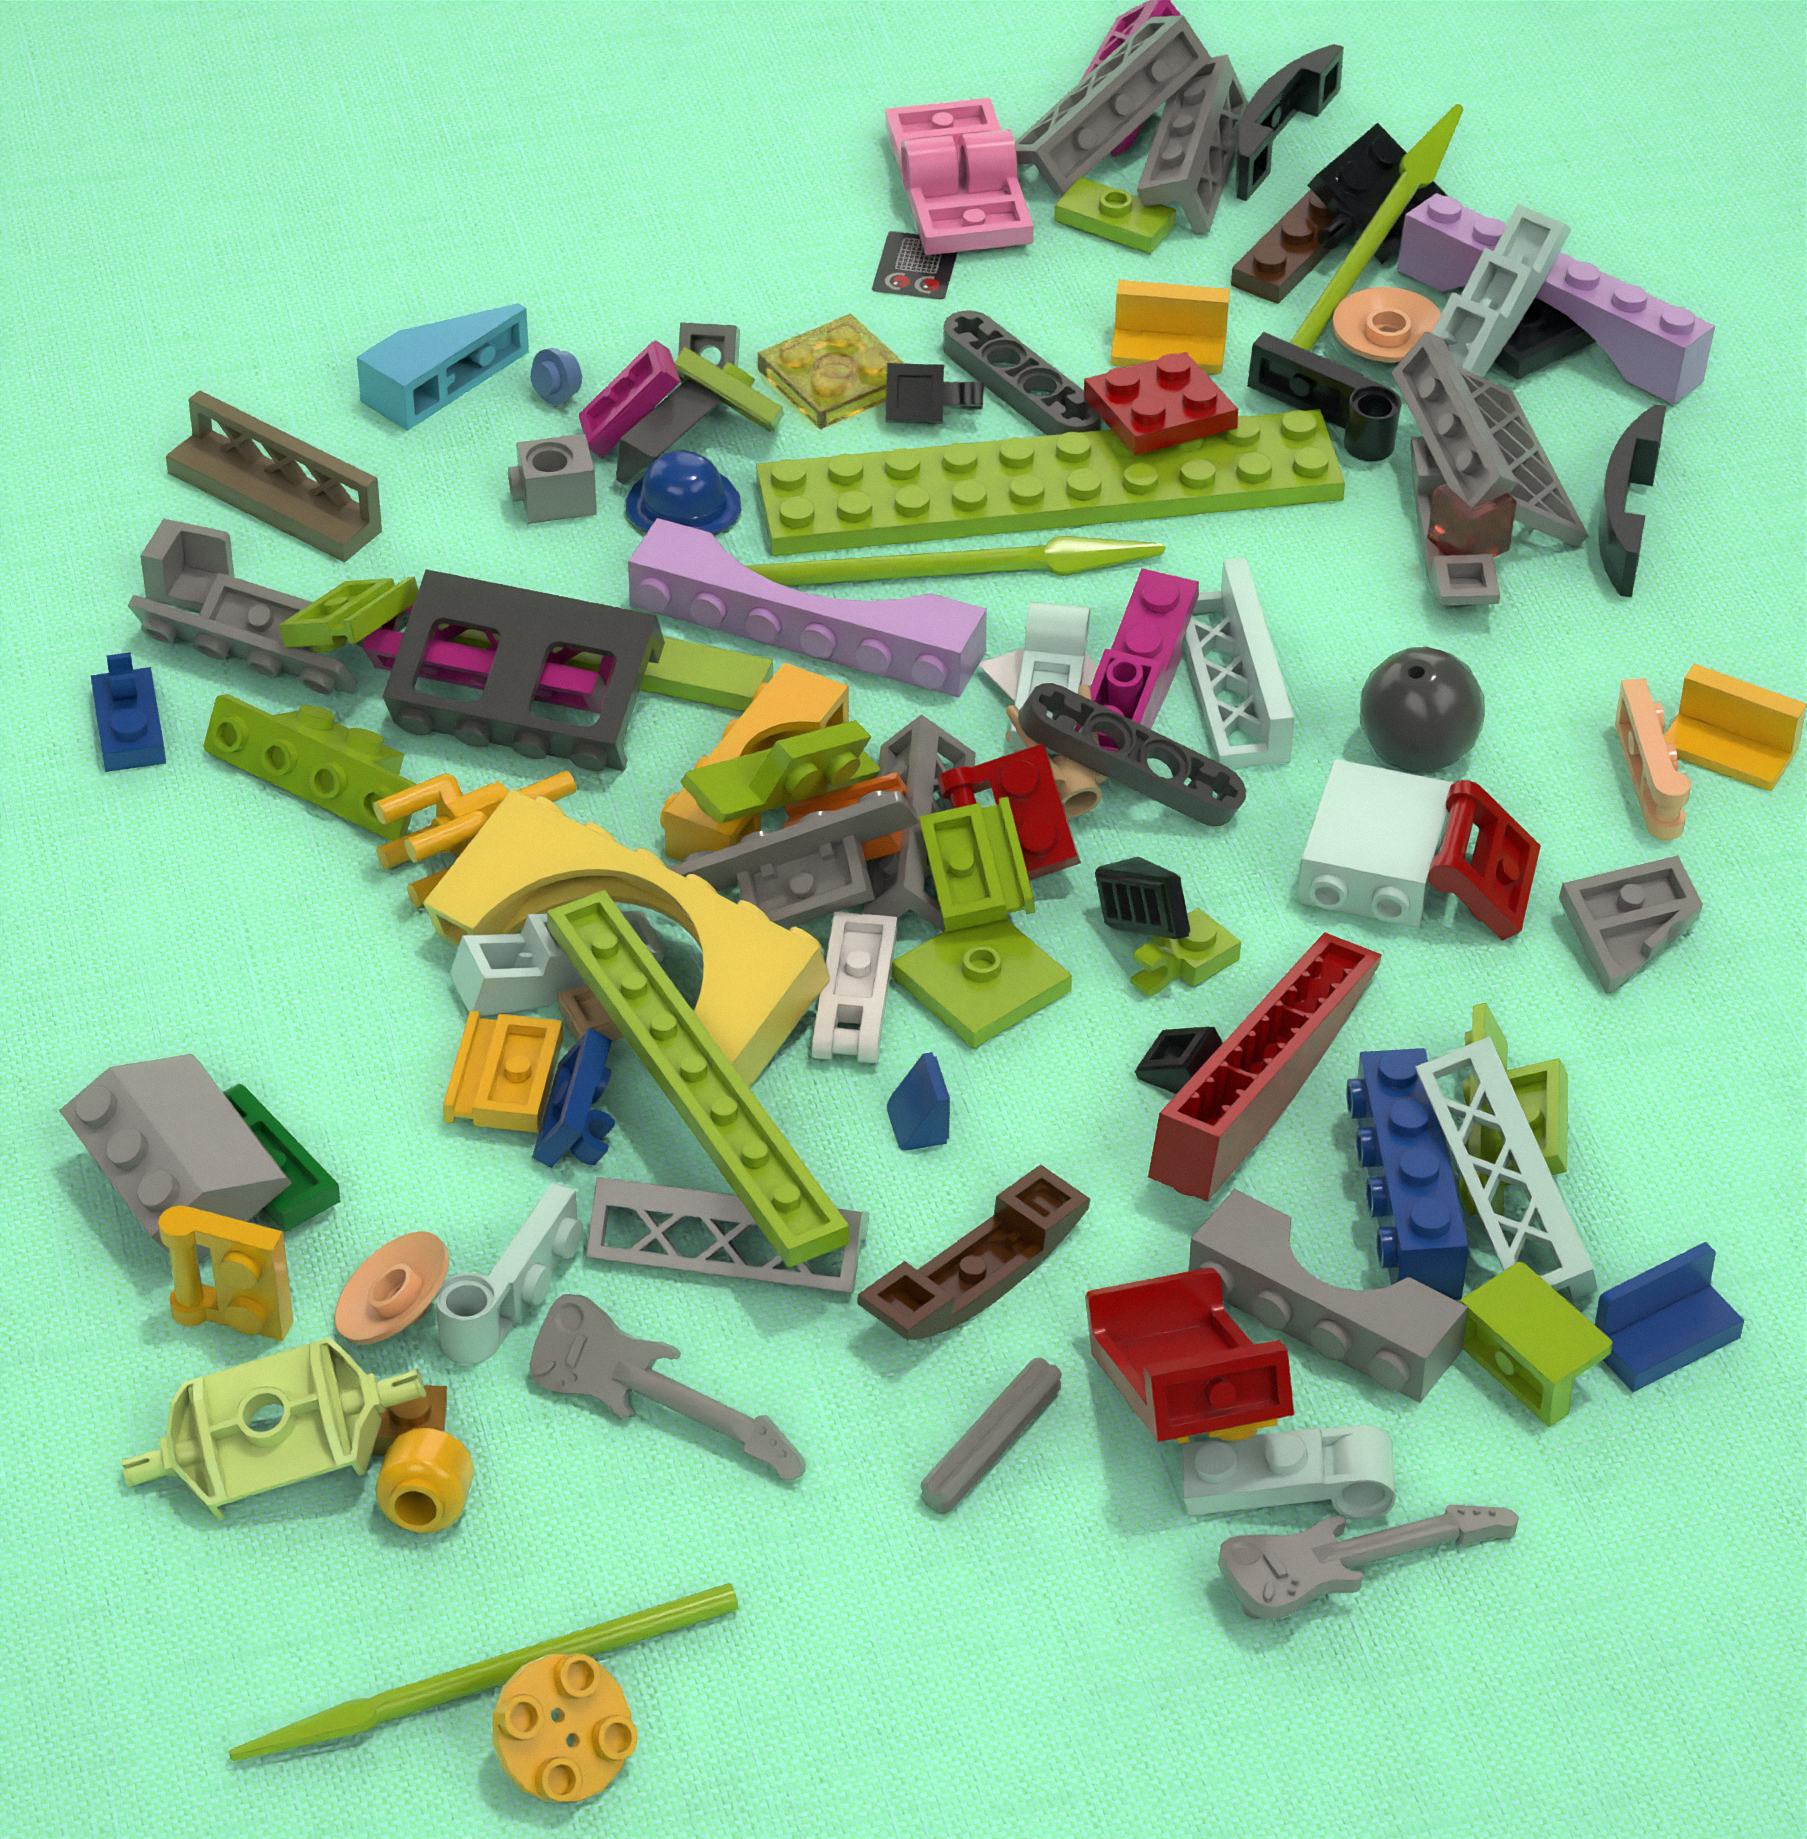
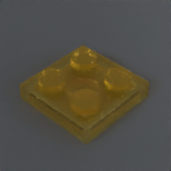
M851 313L758 352V371L820 430L886 402L887 363H904Z

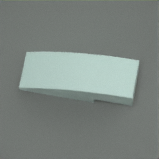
M621 911L658 963L662 962L665 951L644 912ZM527 914L521 934L462 936L450 971V976L468 1012L470 1010L479 1011L480 1016L513 1013L556 1004L558 992L586 984L549 932L547 914Z

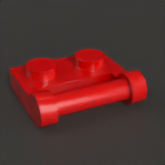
M1043 743L973 767L953 768L945 771L937 778L942 797L950 800L952 809L977 804L974 794L990 788L992 789L996 805L999 804L1000 798L1008 797L1029 880L1081 864L1048 753Z
M1469 780L1457 781L1450 786L1445 804L1449 817L1440 854L1433 857L1430 864L1428 882L1438 891L1454 893L1468 907L1471 914L1477 920L1482 921L1503 941L1522 931L1541 845L1480 785ZM1474 823L1479 828L1470 865L1464 858Z

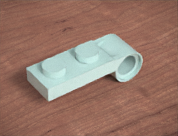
M1030 601L1024 654L1015 706L1018 710L1021 709L1034 688L1042 683H1054L1078 694V688L1082 683L1088 643L1090 607ZM1047 710L1046 715L1052 719L1053 713ZM1012 723L1009 749H1027ZM1045 747V749L1047 750V753H1050V754H1059V753H1057V752H1055V751H1053V750L1048 749V748Z
M551 1182L487 1277L476 1273H460L444 1280L435 1296L439 1345L447 1358L460 1364H477L489 1359L497 1352L511 1329L518 1326L530 1306L541 1304L549 1290L553 1272L563 1258L570 1259L574 1255L582 1237L583 1224L577 1220L576 1190Z
M1353 1425L1328 1429L1317 1427L1258 1434L1237 1441L1216 1439L1182 1443L1183 1494L1188 1516L1331 1499L1334 1508L1341 1515L1352 1519L1367 1520L1385 1515L1394 1507L1396 1502L1392 1439L1387 1432L1375 1426Z

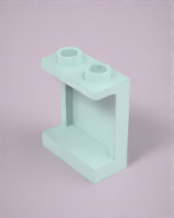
M1334 759L1301 858L1298 902L1303 905L1410 927H1419L1423 918L1425 896L1429 884L1428 872L1432 858L1438 854L1440 845L1443 842L1449 817L1445 803L1449 788L1454 782Z

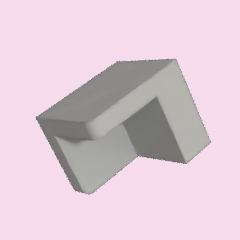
M163 518L140 555L146 599L162 604L201 612L218 573L235 577L230 535L222 530Z

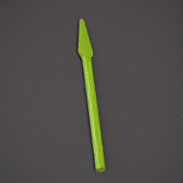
M1455 104L1401 159V176L1289 343L1311 351L1333 318L1337 305L1346 298L1417 189L1427 187L1435 179L1463 113L1462 105Z
M1058 536L1049 540L1046 545L744 566L772 582L784 586L1048 569L1056 575L1067 576L1161 556L1165 552V545L1155 542Z
M726 1583L407 1684L370 1698L346 1701L232 1748L229 1751L230 1760H244L361 1733L376 1726L377 1723L397 1719L506 1684L521 1666L545 1655L586 1654L591 1657L738 1610L737 1597L732 1585Z

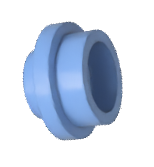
M556 348L543 349L535 355L530 373L534 390L545 402L551 405H559L569 401L572 395L580 390L582 384V372L577 359L570 352L560 351Z

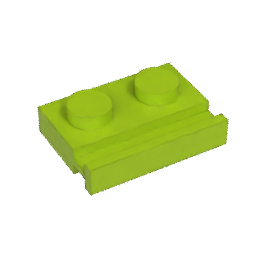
M415 576L407 577L396 585L393 578L344 581L279 624L285 648L310 646L312 652L324 653L344 646L347 640L349 644L359 642L414 604L419 590Z
M1008 797L1000 798L998 805L981 808V804L977 803L919 816L921 832L945 932L1008 919L1007 913L1025 910L1026 915L1036 913L1034 898Z

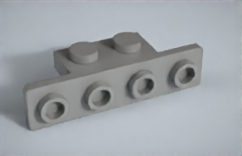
M219 572L199 615L136 595L132 596L128 604L130 610L142 623L140 629L148 636L161 642L171 644L175 638H179L193 643L192 645L196 650L217 660H226L227 655L244 659L250 668L261 674L278 677L281 671L298 677V681L304 686L322 694H331L333 688L353 694L358 684L345 664L339 660L311 651L310 646L285 648L279 624L313 603L311 601Z
M875 791L862 796L857 804L833 812L816 811L803 816L798 824L774 832H753L743 837L739 844L716 852L707 850L692 853L686 856L682 863L671 866L668 869L683 877H686L688 874L697 875L707 881L717 892L739 885L742 900L752 903L762 910L771 922L787 929L832 914L834 911L838 912L874 900L862 843L914 826L919 821L915 808L901 791Z

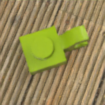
M1196 908L1187 914L1191 931L1189 932V937L1172 939L1152 936L1151 942L1142 945L1133 953V959L1144 969L1133 975L1130 983L1147 997L1159 993L1169 983L1179 977L1194 987L1239 961L1242 942L1200 908Z

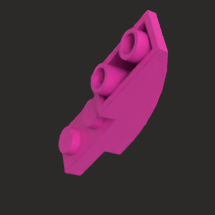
M1141 568L1111 650L1105 648L1090 687L1092 701L1149 729L1152 728L1182 658V640L1199 597V581ZM1076 724L1074 731L1078 732L1082 726ZM1097 732L1100 747L1108 751H1118L1115 741L1110 736Z

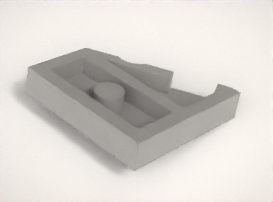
M1678 855L1565 882L1562 884L1559 894V900L1606 994L1615 992L1697 921L1703 906Z

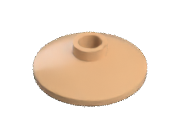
M1373 287L1354 292L1344 298L1334 311L1332 325L1334 334L1339 342L1351 352L1374 361L1400 362L1426 331L1433 332L1442 313L1432 301L1416 292L1396 287Z
M412 1232L388 1242L369 1256L348 1280L338 1299L335 1309V1324L339 1333L353 1344L368 1345L385 1340L420 1320L440 1290L448 1271L449 1252L444 1242L430 1232Z

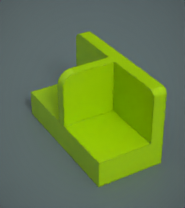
M1523 1262L1515 1263L1460 1299L1459 1303L1468 1307L1462 1349L1548 1427L1569 1414L1573 1379L1611 1354L1612 1340Z

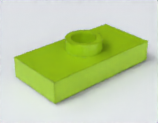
M1079 177L1055 204L1054 221L1151 254L1175 226L1176 209L1162 204L1144 207L1141 198L1122 189H1115Z
M685 346L674 362L678 376L686 381L691 379L721 398L720 401L769 432L771 430L775 431L785 415L781 405L751 388L755 382L751 375L729 362H726L721 369Z

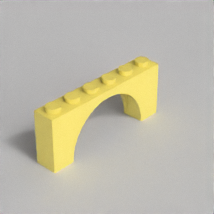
M512 789L423 902L437 935L459 946L464 935L516 934L523 929L527 914H547L548 910L606 890L614 902L638 905L661 913L683 927L702 949L704 962L703 981L694 1013L750 1088L830 980L820 943L803 929L791 927L790 930H787L771 922L762 910L750 902L740 900L736 904L724 898L707 881L697 875L688 874L686 877H683L668 869L655 854L646 849L637 848L633 851L617 843L608 831L593 822H587L585 825H582L566 817L564 812L552 801L541 796L533 800Z

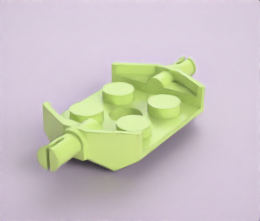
M328 1337L183 1382L170 1402L166 1435L159 1438L160 1448L130 1458H123L121 1460L124 1468L123 1473L130 1488L167 1475L171 1478L178 1476L217 1519L224 1518L220 1505L350 1465H352L358 1476L366 1474L382 1421L381 1413L386 1412L388 1407L420 1397H426V1392L423 1388L424 1383L418 1368L378 1381L374 1373L366 1375L347 1352L333 1339ZM271 1404L284 1407L282 1419L274 1428L264 1432L251 1430V1420L259 1409Z

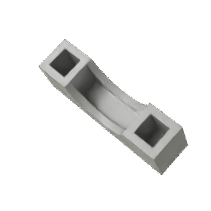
M1234 1188L1191 1237L1188 1271L1209 1267L1214 1268L1220 1275L1222 1299L1224 1302L1257 1318L1266 1327L1280 1330L1315 1348L1324 1357L1338 1360L1371 1377L1382 1387L1398 1391L1421 1403L1462 1352L1468 1307L1410 1277L1390 1286L1374 1290L1344 1289L1317 1279L1300 1265L1291 1250L1289 1241L1292 1217Z

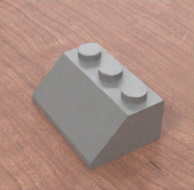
M193 1054L109 1067L59 1110L150 1237L169 1254V1248L161 1242L158 1225L159 1217L165 1210L179 1205L189 1206L247 1222L292 1184ZM196 1244L198 1261L201 1262L210 1254V1248Z

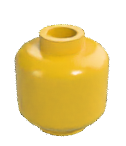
M433 1428L412 1429L399 1435L387 1449L378 1475L375 1493L379 1508L388 1520L402 1529L416 1533H434L450 1527L463 1513L475 1471L470 1452L460 1440L448 1432Z

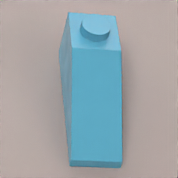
M516 303L395 332L357 356L360 402L405 430H410L529 352L527 308Z

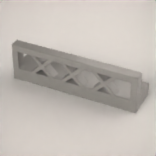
M1184 16L1151 17L1014 142L1017 164H1034L1054 194H1065L1079 177L1083 178L1212 59Z
M1228 54L1212 57L1206 65L1166 101L1137 187V192L1144 207L1180 200L1195 235L1210 232L1237 147L1240 122L1248 105Z
M922 714L881 745L879 757L880 771L877 777L898 772L907 787L905 798L915 808L918 821L919 816L941 811L933 797V792L937 791L947 810L952 809L950 800L942 797L937 778L947 771L937 753L954 764L953 768L975 766L976 752ZM919 821L918 824L903 829L900 852L868 861L867 869L875 899L863 903L862 914L893 916L898 919L908 910H912L941 931H945L938 900L924 891L926 878H929L934 889L935 886Z
M597 1177L586 1257L854 1293L861 1239H866L870 1213L838 1209L849 1225V1244L844 1246L840 1277L814 1274L806 1262L796 1265L801 1272L776 1269L775 1267L783 1262L779 1254L762 1267L748 1265L731 1241L752 1225L758 1224L737 1195ZM609 1206L635 1209L651 1232L630 1249L604 1246ZM648 1211L674 1215L659 1226ZM686 1216L701 1218L718 1240L696 1258L681 1256L665 1234ZM714 1220L740 1224L725 1235ZM657 1239L668 1254L642 1250ZM724 1248L734 1263L708 1259Z

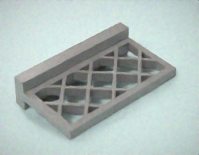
M1426 331L1391 374L1463 517L1482 525L1491 513L1496 511L1578 548L1589 535L1513 391L1457 366L1445 341Z

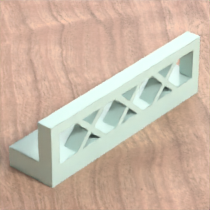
M1247 558L1223 559L1221 591L1199 593L1192 615L1222 612L1224 619L1215 628H1212L1193 619L1191 616L1183 638V644L1216 761L1228 768L1291 762L1295 717ZM1216 648L1235 657V659L1224 668L1204 657ZM1225 688H1228L1247 699L1238 708H1235L1216 699V697ZM1238 728L1259 738L1260 743L1229 746L1227 738Z
M1490 1036L1415 1066L1417 1075L1503 1271L1516 1263L1526 1239L1549 1247L1558 1269L1540 1277L1554 1290L1557 1291L1567 1287L1573 1301L1598 1291L1593 1266ZM1470 1066L1478 1086L1470 1107L1443 1097L1436 1079ZM1484 1102L1490 1114L1481 1111ZM1451 1114L1464 1118L1459 1131ZM1475 1123L1497 1130L1503 1142V1148L1495 1164L1469 1155L1465 1148ZM1509 1160H1511L1515 1172L1506 1169ZM1476 1171L1490 1176L1484 1189ZM1500 1181L1523 1188L1529 1201V1206L1521 1223L1494 1213L1490 1203ZM1535 1218L1541 1230L1532 1227ZM1502 1230L1515 1234L1510 1248Z

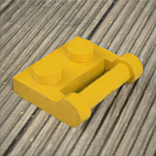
M179 1205L165 1210L159 1217L158 1225L161 1242L169 1248L175 1287L169 1298L172 1318L183 1326H196L205 1321H210L232 1327L244 1334H258L283 1341L294 1322L283 1231L189 1206ZM196 1244L210 1248L215 1287L204 1285L201 1282Z

